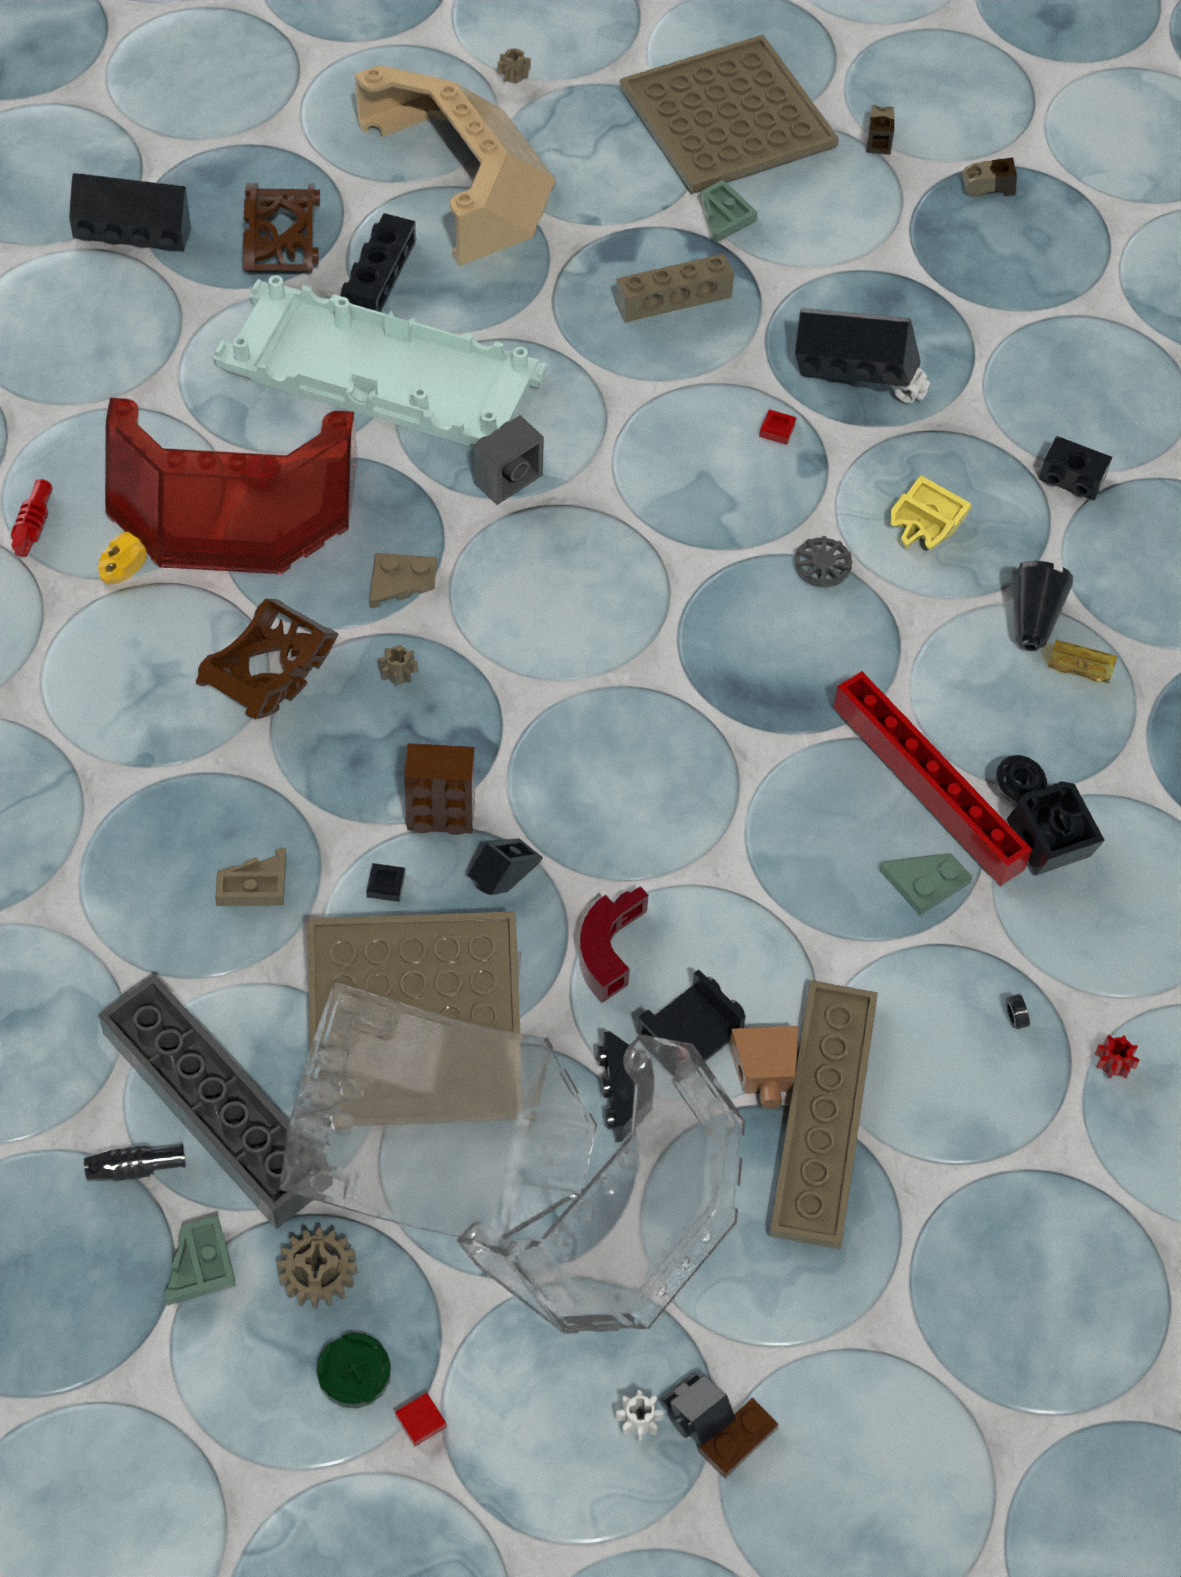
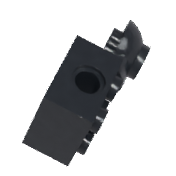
M1013 755L1000 762L996 771V782L1003 797L1011 801L1015 807L1006 820L1009 826L1032 849L1028 862L1035 876L1091 857L1105 839L1076 785L1060 781L1047 788V778L1044 770L1037 762L1026 756Z

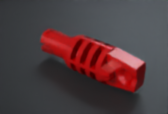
M43 479L35 480L29 499L21 504L10 535L11 539H13L11 546L15 556L27 557L33 543L37 542L48 516L46 505L53 490L49 481Z

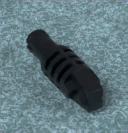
M183 1144L152 1150L151 1146L147 1147V1145L114 1149L84 1158V1170L87 1181L116 1182L150 1177L156 1170L186 1167Z

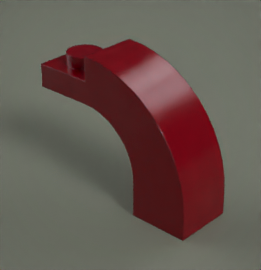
M641 886L632 892H624L616 899L615 903L605 894L591 907L582 924L579 947L580 969L587 986L601 1003L629 985L630 968L615 953L611 940L618 931L647 912L649 895Z

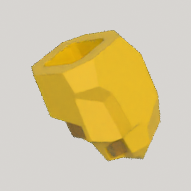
M122 532L109 542L108 548L101 554L97 565L101 581L109 585L118 584L129 579L142 567L147 559L145 547L137 537L129 532Z

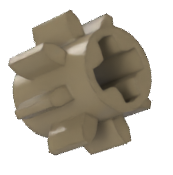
M511 48L504 54H500L498 73H504V80L518 83L524 77H529L531 58H524V51Z
M402 645L390 649L385 648V658H378L379 669L382 670V679H389L395 686L406 681L410 683L411 673L418 672V662L415 661L414 651H408Z

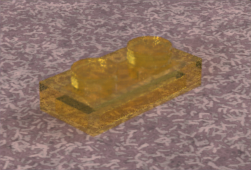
M1055 640L1048 667L1062 673H1071L1089 678L1092 681H1101L1109 684L1117 656Z

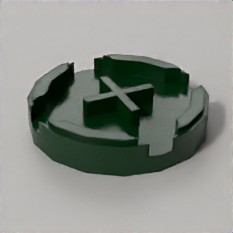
M348 1333L342 1335L341 1338L336 1339L334 1342L332 1340L324 1347L318 1358L316 1374L321 1391L331 1402L343 1408L358 1409L374 1403L384 1394L390 1383L391 1363L387 1352L377 1339L366 1334Z

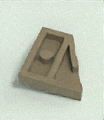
M286 848L276 849L275 856L260 862L255 857L245 861L240 866H231L218 871L215 896L216 906L284 905Z

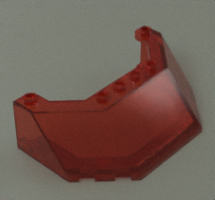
M110 398L105 433V514L112 522H116L124 532H129L140 540L151 561L157 567L283 574L291 568L290 564L302 556L307 558L322 548L324 542L335 534L340 536L349 530L358 459L354 411H332L326 414L322 420L321 433L288 455L162 448L138 425L139 408L136 402L126 398Z

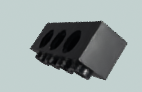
M383 213L379 223L373 225L371 238L368 243H364L361 250V258L359 262L353 264L351 277L348 282H344L340 296L347 298L350 304L381 312L416 243V221Z

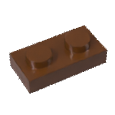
M753 1397L734 1414L736 1420L702 1447H699L698 1452L724 1479L778 1429L779 1423Z

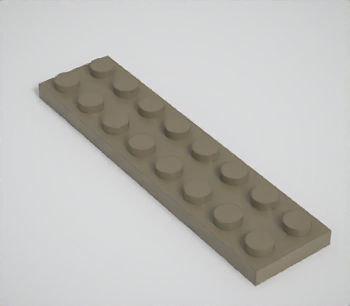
M810 980L770 1227V1237L841 1249L878 992Z

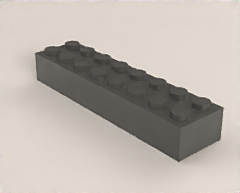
M155 974L98 1015L104 1036L276 1229L332 1186L330 1166Z

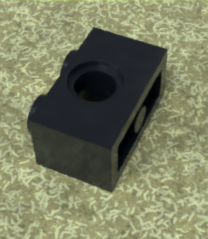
M1056 436L1044 459L1039 480L1095 501L1107 476L1112 456Z

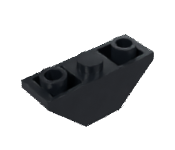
M604 1032L603 1045L597 1046L599 1067L605 1066L606 1077H601L603 1098L610 1099L611 1108L605 1111L608 1130L614 1129L615 1142H622L653 1106L654 1086L650 1059L612 1032Z

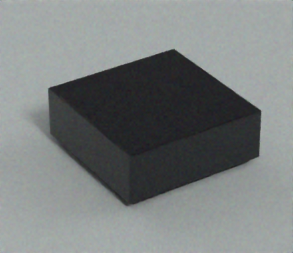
M372 863L366 891L367 898L400 902L406 874L405 868Z

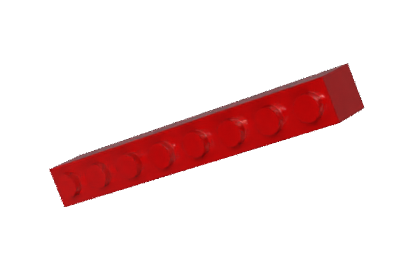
M863 671L837 686L833 708L1000 886L1026 869L1032 849Z

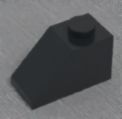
M520 838L488 842L469 871L468 876L476 882V887L485 894L505 893L541 862L543 857Z

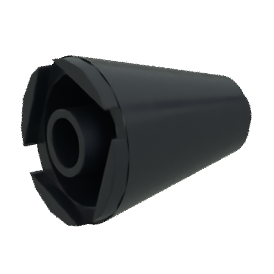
M1034 560L1021 562L1018 569L1015 566L1012 568L1011 586L1015 641L1024 650L1037 651L1039 648L1045 647L1073 586V575L1064 567L1062 572L1053 569L1054 563Z

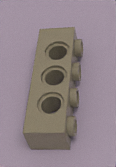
M720 254L616 278L615 303L625 323L732 298L734 272L725 254Z

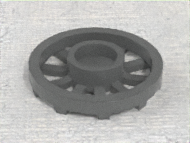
M822 536V538L807 539L806 542L797 548L794 565L798 575L806 582L819 587H831L842 583L849 576L852 568L851 552L848 551L841 541ZM816 545H822L821 550H818ZM826 545L832 548L828 551L826 550ZM811 548L814 554L805 550ZM836 550L841 552L840 554L834 555V552ZM803 555L811 559L800 561V556ZM845 558L847 564L836 560ZM810 565L811 569L806 573L801 566ZM835 567L843 568L845 571L840 575ZM814 573L821 575V579L814 578L812 575ZM831 573L835 576L833 579H826V575Z

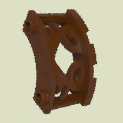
M247 183L243 219L246 223H249V229H245V232H243V270L313 271L314 265H319V247H314L315 206H320V189H315V183H309L308 189H259V183ZM282 207L293 213L298 219L278 236L275 226L261 218L275 214ZM306 226H307V237H305L304 235L300 234V233L305 229ZM261 232H268L272 240L269 241L268 233L266 236H260L259 234ZM287 247L288 255L295 259L294 249L301 248L304 251L303 264H285L282 250ZM275 254L278 264L256 263Z
M264 599L257 607L254 618L243 633L228 647L217 653L207 655L200 663L198 668L199 675L195 683L200 686L211 685L247 706L246 714L255 719L267 717L279 710L280 705L278 704L285 698L292 701L308 684L305 677L313 667L317 669L321 667L339 633L331 628L324 627L278 599ZM279 612L292 619L288 634H284L281 619L278 627L270 628ZM298 623L313 631L312 634L297 633ZM281 649L280 657L283 669L281 674L261 673L251 676L249 670L251 657ZM290 649H292V657L297 656L294 661L287 659Z

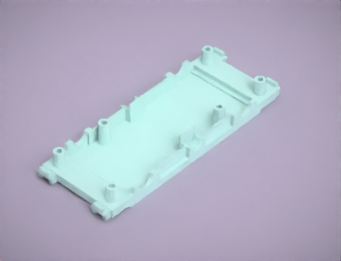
M277 275L270 277L269 283L257 279L250 295L252 304L255 305L239 335L233 340V344L222 340L213 358L216 361V366L223 368L225 371L249 377L253 382L467 446L476 444L480 438L490 435L505 422L513 420L529 387L538 388L548 369L547 363H540L538 359L528 357V351L524 347H516L513 352L504 349L503 343L495 341L493 346H483L475 340L473 334L465 332L464 336L416 323L414 317L409 319V321L394 316L393 311H390L388 315L350 304L347 298L335 294L330 299H322L312 291V287L303 285L301 290L284 286L282 277Z

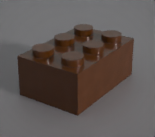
M408 743L404 773L407 830H414L419 833L432 831L448 832L452 835L472 834L475 810V747Z

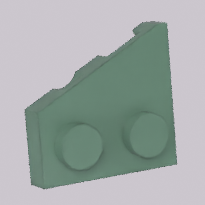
M724 180L701 191L702 206L712 240L715 243L757 220L758 212Z
M218 1215L182 1225L178 1240V1251L174 1255L171 1267V1279L168 1289L165 1290L164 1294L167 1306L236 1286Z

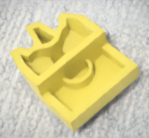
M920 475L908 493H903L892 508L891 525L906 528L901 537L902 545L906 549L922 538L925 540V547L931 550L955 533L972 509V504Z

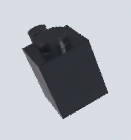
M695 1372L659 1399L661 1406L666 1411L673 1410L676 1417L673 1419V1424L677 1431L684 1438L690 1436L701 1447L736 1420L727 1394L706 1376L700 1378Z

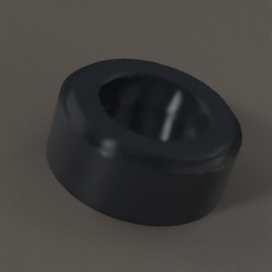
M1022 995L1008 996L1006 1008L1012 1026L1017 1030L1029 1027V1014Z

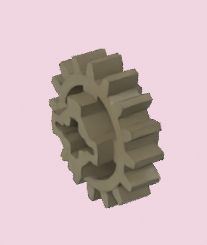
M321 1227L317 1228L315 1236H310L309 1232L305 1229L303 1230L302 1240L299 1241L291 1237V1249L282 1248L281 1257L284 1260L277 1262L278 1272L282 1273L278 1276L280 1286H287L285 1289L286 1296L291 1298L298 1294L297 1300L300 1306L307 1299L311 1300L313 1309H317L320 1300H324L328 1307L332 1306V1297L334 1295L343 1300L345 1298L343 1287L353 1288L354 1280L350 1275L357 1274V1264L353 1263L356 1260L355 1251L347 1250L349 1247L348 1240L344 1238L337 1242V1234L334 1230L328 1236H323ZM326 1249L334 1252L336 1255H330ZM318 1258H320L321 1265L319 1271H317V1277L315 1278L314 1269L315 1265H317ZM297 1280H304L309 1287L302 1285Z

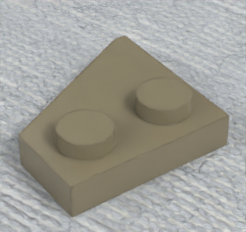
M376 553L369 600L370 608L380 607L381 601L394 597L399 601L409 598L415 593L421 594L434 590L438 565L437 557Z

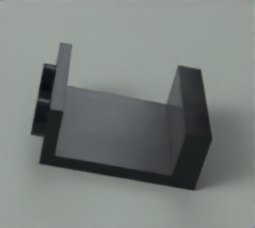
M697 970L693 976L692 987L656 1015L648 1009L638 1017L637 1034L682 1079H685L730 1042L732 1029L744 1028L746 1015L742 1006L737 1001L730 1000L721 991L715 979L710 976L706 977L700 970Z

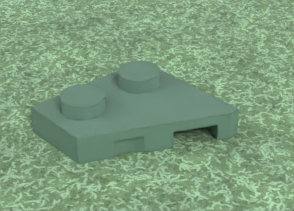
M951 853L886 861L881 864L879 870L919 916L970 884L972 879L971 874Z

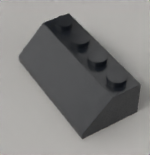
M73 173L69 220L74 239L184 252L191 230L186 186Z
M802 308L800 311L795 356L801 375L909 387L921 363L911 318Z

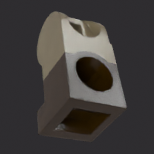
M871 106L866 152L891 155L895 121L894 107Z
M1013 157L973 163L966 166L962 172L966 192L970 196L978 197L989 192L1004 191L1005 196L1016 195L1017 172Z

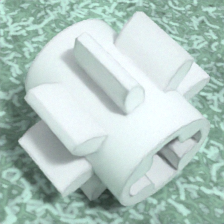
M918 368L909 387L896 385L891 387L896 389L895 394L898 399L906 403H912L916 398L920 401L924 399L930 382L926 380L925 372Z
M638 1390L637 1396L632 1399L626 1396L622 1397L621 1404L626 1410L616 1411V1420L625 1421L622 1429L623 1435L630 1432L633 1435H637V1440L641 1441L642 1436L648 1432L652 1435L657 1434L658 1427L653 1421H661L663 1419V1411L655 1410L654 1408L657 1401L656 1396L649 1399L642 1396L641 1390ZM635 1411H641L644 1420H637Z

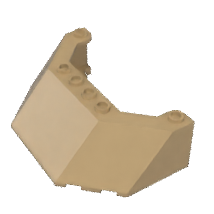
M382 65L355 74L358 125L363 132L369 131L370 126H375L380 129V134L383 137L432 118L448 121L481 163L471 189L454 195L450 200V209L456 217V248H453V258L459 266L534 237L540 217L543 216L551 190L553 191L556 179L503 109L450 80Z

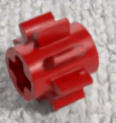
M1107 1035L1104 1045L1098 1044L1095 1055L1101 1057L1097 1063V1069L1102 1068L1110 1079L1113 1076L1119 1075L1124 1079L1127 1078L1130 1068L1136 1069L1140 1059L1133 1056L1138 1046L1132 1045L1125 1035L1117 1038Z

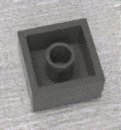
M519 415L515 419L502 424L499 429L490 435L480 438L474 444V484L496 505H499L543 476L544 436Z

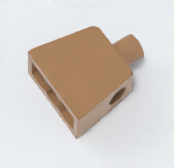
M798 1026L732 1029L730 1050L742 1090L747 1094L760 1093L761 1106L763 1108L772 1109L781 1106V1092H789L793 1089L796 1073Z

